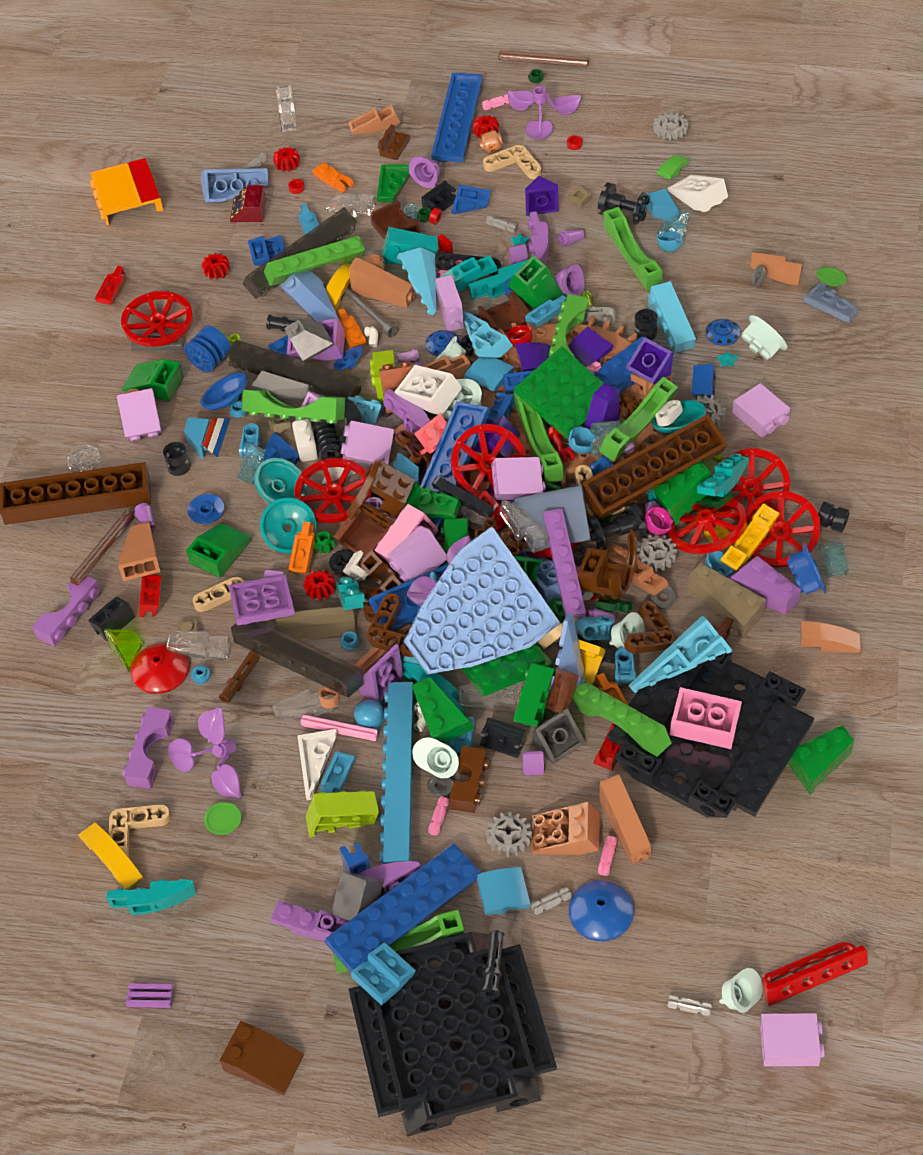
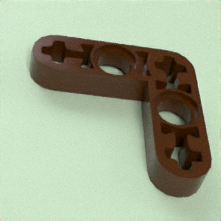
M387 594L366 633V639L371 646L389 651L393 647L388 645L389 641L397 638L400 655L414 657L406 647V644L403 645L407 635L390 631L402 604L396 594ZM382 617H389L385 624L379 623Z
M644 601L638 613L649 632L629 634L623 646L626 651L632 654L662 651L671 646L676 641V637L658 607L653 602ZM653 623H656V624L660 625L661 628L655 626ZM646 639L652 641L654 644H650L646 641Z

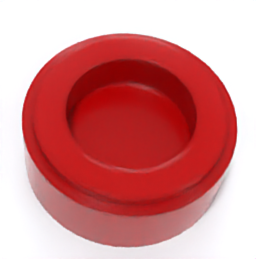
M572 135L567 138V147L570 150L582 148L583 139L580 136Z
M300 179L291 180L288 183L289 192L292 194L302 193L305 189L304 182Z
M435 207L432 210L429 223L434 225L439 223L442 216L441 209Z

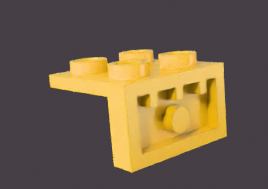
M578 639L584 667L583 679H586L587 683L593 685L606 650Z

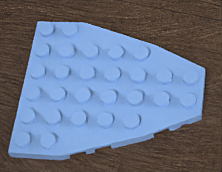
M490 527L458 551L424 600L404 643L427 674L472 667L529 648L561 623L494 528Z

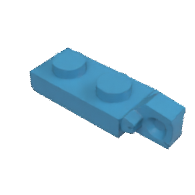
M306 203L301 204V213L298 214L299 222L307 242L323 238V233L315 213H313V210H308Z
M562 295L554 301L549 299L525 316L526 322L539 328L560 312H563L561 311L563 300L566 301L567 297Z
M338 751L335 752L321 782V792L338 793L342 791L356 761L355 756Z

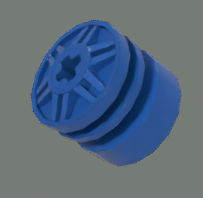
M204 326L196 334V337L192 338L184 346V352L196 368L203 372H211L231 352V345L221 331L212 326Z

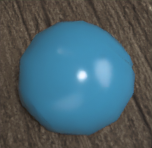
M663 231L661 236L657 234L658 246L665 252H674L682 246L683 237L677 231Z
M574 427L568 438L570 448L579 454L591 453L596 445L594 440L595 433L585 427Z
M723 552L708 553L705 565L729 578L734 569L721 562Z
M369 699L363 700L356 705L354 718L357 725L373 729L382 726L385 721L384 710L379 702Z

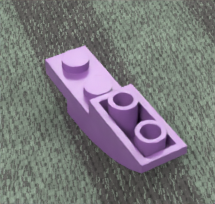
M530 212V220H527L529 230L532 229L531 243L528 244L529 253H532L545 264L549 251L547 222H540L537 212Z
M391 389L385 391L383 405L400 419L404 420V428L415 436L414 433L430 421L427 414L422 408L396 395Z
M416 861L393 862L372 867L358 873V875L383 880L381 890L386 894L420 869L421 865Z
M278 900L270 922L290 928L291 933L325 941V938L346 924L348 920L322 910L317 913Z

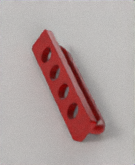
M840 942L770 971L762 979L765 1001L771 1006L867 965L866 948L863 945L856 947L849 942ZM841 951H847V952H844V953H842V954H840V955H837V956H835V957H832V958H830V959H828V960H825V961H823V962H821V963H818V964H816V965H814V966H811V967L806 968V969H804V970H802V971H799V972H797V973H795V974H792V975H790V976H788V977H785V978H783V979H781V980H778V981H776V982L771 983V981H773V980H775V979H777V978H780V977H782V976H785V975H787V974H789V973H792V972H794V971H796V970H799V969H801V968H803V967H806V966H808V965H811V964H813V963H815V962H818V961H820V960H822V959H825V958H827V957H829V956H832V955H834V954H837V953H839V952H841ZM850 960L846 965L842 966L845 961ZM830 968L827 973L822 974L826 969ZM810 977L808 981L803 982L805 978ZM790 985L787 990L782 991L786 986Z

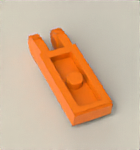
M325 162L312 170L314 176L342 193L346 191L345 185L348 187L354 185L351 178L343 175Z

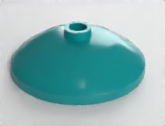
M694 400L680 401L683 411L670 425L659 426L655 418L652 421V426L661 433L672 434L705 416V406Z
M270 458L264 460L257 467L254 473V484L260 496L271 504L281 498H295V484L302 472L297 466L285 459ZM306 484L302 488V496L306 495Z
M281 498L275 500L262 513L260 519L261 536L271 549L279 553L292 554L295 535L301 532L303 522H310L314 525L313 533L316 532L315 516L309 506L298 499ZM290 525L292 529L286 531L284 527Z

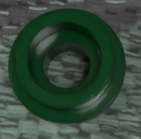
M533 69L530 71L528 79L532 83H539L543 81L544 75L541 70Z
M428 207L419 209L417 219L421 222H429L431 209Z

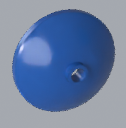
M233 373L214 383L202 396L200 401L202 407L207 410L230 407L242 396L248 381L244 373Z
M599 880L584 884L575 891L569 903L571 924L579 934L594 941H610L618 938L628 930L634 916L633 902L629 894L621 886L609 881ZM599 902L605 903L603 906L598 905Z

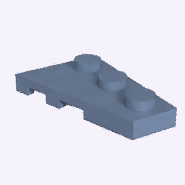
M822 282L804 297V302L847 323L857 316L859 310L845 298L837 296V291L829 289Z

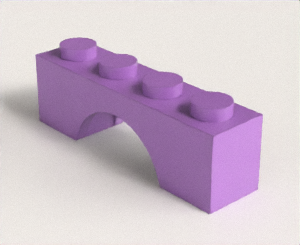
M86 576L79 585L69 582L67 585L71 594L69 604L58 612L43 613L32 626L36 638L55 647L64 638L66 632L75 625L81 614L86 612L92 601L99 596L101 591L97 580Z
M147 707L146 713L142 715L140 730L135 735L134 748L130 749L128 765H125L123 769V777H125L128 786L152 788L157 770L154 762L147 757V752L156 741L169 737L174 723L171 710Z

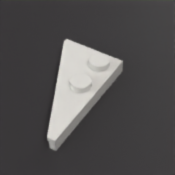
M336 729L298 735L307 800H312L337 738Z

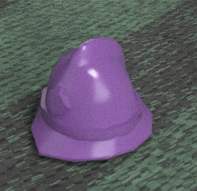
M419 156L411 159L409 173L419 185L425 188H434L438 181L440 167L436 161Z
M578 264L565 268L555 275L554 279L566 297L568 294L576 296L583 294L584 276Z

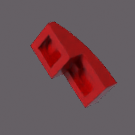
M485 490L478 498L495 510L489 519L496 521L495 529L501 532L508 525L512 517Z

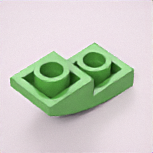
M675 154L662 164L657 174L663 176L664 179H672L679 175L680 169L689 165V159Z

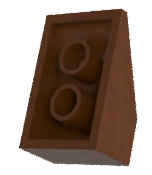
M240 1021L219 1061L225 1072L285 1095L304 1054L266 1031Z

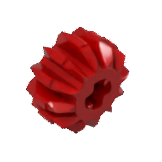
M483 115V117L478 116L474 120L473 132L476 138H481L482 134L493 130L497 131V133L499 132V123L496 117Z
M291 146L288 148L284 147L283 149L278 148V151L274 152L273 163L277 170L290 172V170H295L296 167H299L300 155L296 148L292 149Z
M215 252L213 255L208 254V257L203 258L201 266L205 277H209L210 280L213 278L217 280L220 277L224 278V275H228L230 262L227 256H224L222 253L216 254Z
M320 569L317 572L311 570V575H306L303 587L306 595L310 596L312 600L318 598L321 602L322 598L328 599L329 595H334L336 581H334V576L332 573L329 574L327 569L323 572Z

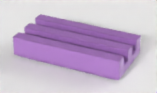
M129 983L128 1000H126L127 1007L171 1008L174 988L172 984ZM134 991H155V992H134ZM133 998H167V1000H133Z

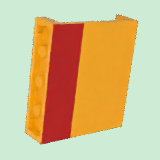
M146 158L90 172L92 179L89 180L91 189H94L92 190L94 198L98 199L96 204L101 219H105L107 225H109V214L154 203L157 212L163 210L161 198Z

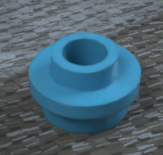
M236 401L229 409L231 416L235 418L243 417L247 413V411H242L241 401Z
M349 631L343 634L340 643L345 650H354L359 646L360 638L356 633Z
M197 666L191 671V679L199 685L207 683L211 675L209 668L206 666Z

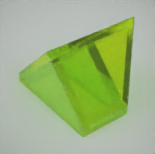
M105 629L104 633L109 647L127 671L130 672L131 664L144 645V641L135 630Z

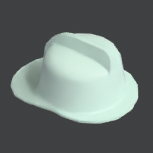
M457 336L449 342L446 349L435 360L444 356L451 360L466 354L465 349L456 342Z
M631 612L621 622L615 624L611 629L609 644L615 645V647L620 649L624 647V642L629 634L645 632V625L641 616Z
M430 737L423 738L414 745L413 759L422 769L439 778H449L457 771L459 760L456 752L451 747Z
M752 968L740 971L723 984L722 997L719 1002L741 1013L747 1012L760 1000L763 992L759 974Z

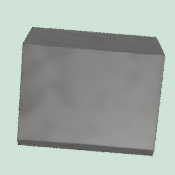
M564 708L562 714H555L533 729L534 745L540 751H543V755L551 764H555L586 743L568 708Z
M342 871L331 913L350 921L379 899L384 881Z

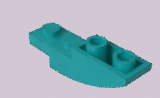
M490 255L477 261L472 257L456 265L441 277L452 275L456 289L459 292L467 288V283L496 272L497 266Z
M528 260L497 269V275L469 283V296L471 300L487 295L491 300L505 294V281L512 277Z
M731 454L715 466V474L697 486L698 494L720 497L727 495L743 474L749 457H743L741 454Z
M350 576L339 578L340 581L336 582V589L343 609L363 608L365 598L364 594L359 590L358 582Z
M408 662L402 664L405 670L403 674L409 682L418 683L430 677L466 717L463 707L457 702L460 699L458 691L449 681L437 673L427 674L420 665Z
M161 879L151 881L150 889L137 888L135 890H125L118 888L107 891L106 899L111 908H128L131 915H139L175 906L194 896L197 890L193 880L180 879L178 881H168Z

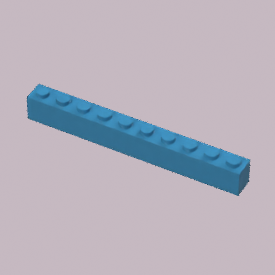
M413 682L389 683L388 691H385V703H388V708H384V719L387 720V725H384V737H387V742H383V754H386V760H383L382 767L383 772H386V777H382V790H385V795L381 796L382 808H385V814H381V826H384V832H380V844L384 845V849L380 851V864L411 861L414 691L411 685H413Z

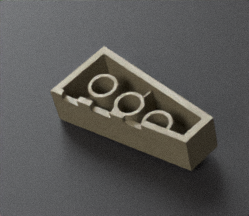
M699 563L689 575L688 589L704 604H708L717 616L720 615L723 619L726 617L734 619L732 628L738 632L742 639L765 613V598L706 565Z

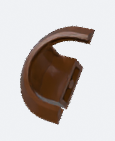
M384 458L374 460L363 475L367 478L347 510L349 519L352 520L369 491L383 497L380 509L396 517L405 505L415 480L384 463Z
M632 529L628 535L627 565L609 563L607 550L588 548L577 572L581 591L611 595V598L614 600L619 599L628 591L634 574L637 554L636 534Z

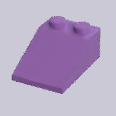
M339 319L319 321L323 324L334 346L312 359L329 361L343 358L345 330ZM288 337L287 355L301 358Z
M397 644L359 679L360 694L367 699H373L381 703L385 699V691H388V684L404 680L400 650Z

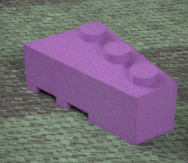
M758 556L730 577L732 581L765 598L766 607L783 614H787L799 604L801 589Z

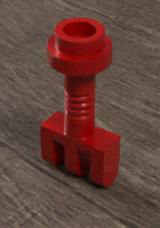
M554 427L549 428L548 438L554 441L558 455L562 457L563 462H568L567 455H569L571 461L575 460L572 449L570 447L564 448L560 438L561 434Z

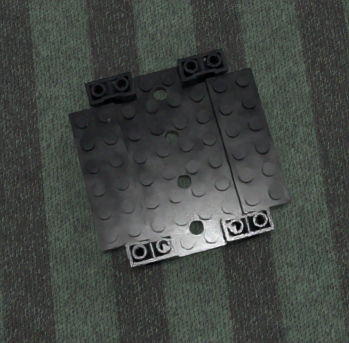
M732 652L721 654L711 661L707 660L698 664L697 667L669 679L660 680L655 685L641 688L635 694L628 706L665 726L672 744L661 754L655 756L646 751L616 724L607 736V740L621 747L615 759L633 779L707 818H727L731 810L736 811L737 808L756 817L815 719L794 708L806 692L805 688L771 671L764 678L732 662ZM741 684L745 689L740 691L735 689L734 686ZM680 687L742 701L731 749L670 735L671 721ZM697 745H702L706 748V750L703 752H699L695 749V747ZM681 776L686 781L684 783H677L674 779Z
M468 932L395 951L416 971L408 982L382 1005L361 986L348 989L378 1118L404 1111L401 1114L408 1137L452 1125L451 1118L494 1106L496 1112H501L541 1101L536 1079L532 1076L557 1070V1065L520 944L502 949L500 963L502 979L499 981L500 996L495 999L485 998L480 995V989L483 987L484 981L482 972L487 967L490 935L476 932ZM433 960L441 963L435 969L430 968L428 964ZM443 1000H448L451 1002V1006L447 1009H442L439 1007V1003ZM458 1041L463 1046L460 1050L454 1051L450 1048L451 1043ZM464 1084H471L474 1086V1090L471 1093H464L461 1091V1087Z

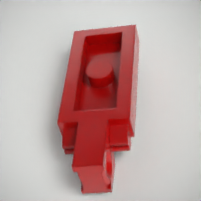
M117 266L113 274H107L95 296L96 302L108 305L113 304L125 280L124 267Z

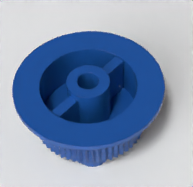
M803 543V551L789 556L790 559L787 560L792 575L796 576L794 577L796 584L801 589V593L809 594L818 589L827 593L817 564L812 559L806 544Z

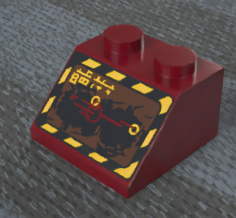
M247 185L234 197L230 222H263L266 204L263 185Z

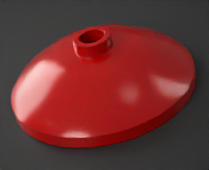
M169 643L153 644L144 648L136 655L131 664V677L135 685L144 692L151 694L167 693L176 689L184 682L189 673V660L186 653L176 645Z

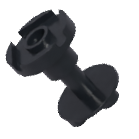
M607 182L604 185L607 188L600 193L598 209L601 211L598 214L603 215V212L619 207L621 211L625 209L633 212V223L635 225L645 220V208L650 201V196L646 192H642L637 202L627 200L625 195L616 193V184Z
M635 502L625 505V515L615 518L614 523L602 527L595 516L587 517L588 525L591 528V531H589L591 542L596 543L597 549H607L605 537L617 533L623 536L629 534L631 529L636 534V540L647 536L645 521H641L640 518L642 512Z

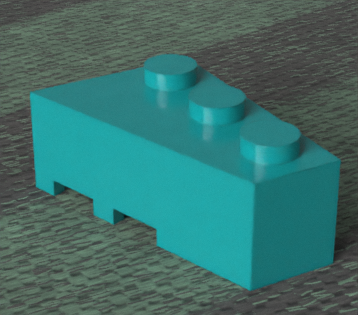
M389 227L381 249V257L385 260V264H403L401 260L397 259L398 254L419 247L435 253L436 256L438 237Z

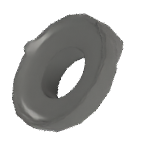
M759 265L752 272L751 285L760 288L761 283L765 279L766 268L763 265Z
M667 586L655 596L651 594V601L662 609L672 606L676 599L675 591L671 586ZM659 594H666L668 600L661 602L657 596Z
M434 775L428 780V790L438 799L441 796L446 797L450 795L453 780L450 777L439 778ZM438 784H442L446 787V789L443 791H439L435 788V786Z

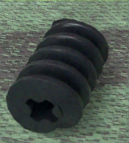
M327 422L319 424L314 429L313 434L320 458L322 460L340 458L341 446L334 424Z

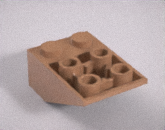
M589 802L532 815L531 853L582 855L599 851L600 813Z

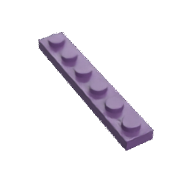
M563 510L543 511L565 617L568 613H573L574 618L585 616L586 611Z

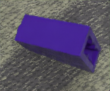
M605 382L593 393L584 425L585 428L595 433L594 440L596 442L619 420V390Z

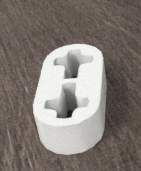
M679 400L667 402L655 415L657 424L659 426L670 425L683 411L681 402Z

